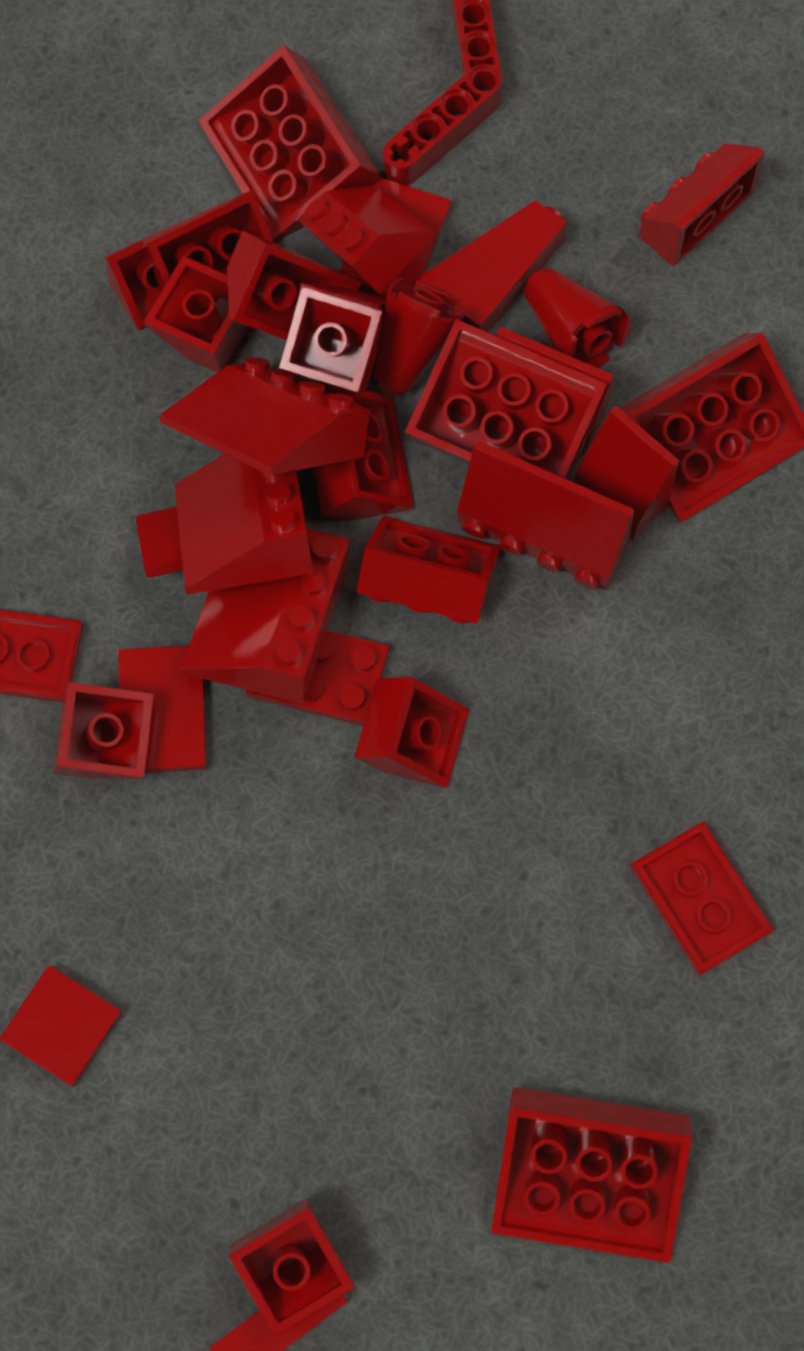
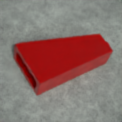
M534 200L422 274L417 280L435 286L455 297L457 301L454 307L460 309L464 305L466 308L462 322L489 332L525 289L529 276L535 271L541 270L565 241L567 221L564 220L561 213L555 208L545 207Z

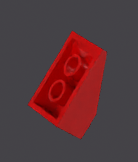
M615 406L607 415L578 467L574 483L635 509L630 537L634 540L667 507L679 459L621 409Z

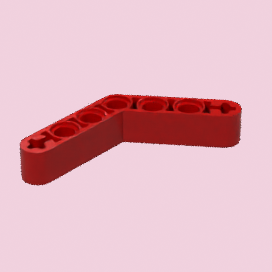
M451 0L462 77L386 143L383 149L385 179L406 186L411 185L499 107L501 102L502 76L489 0ZM474 55H483V57H474ZM480 88H487V89H490V90H489V91H480V90H478V89H480ZM460 112L462 115L455 116L450 113ZM426 136L435 137L433 140H424L422 138Z

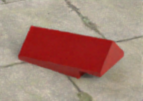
M252 190L105 256L109 285L137 329L145 326V318L182 256L227 275L228 264L242 231L273 242Z

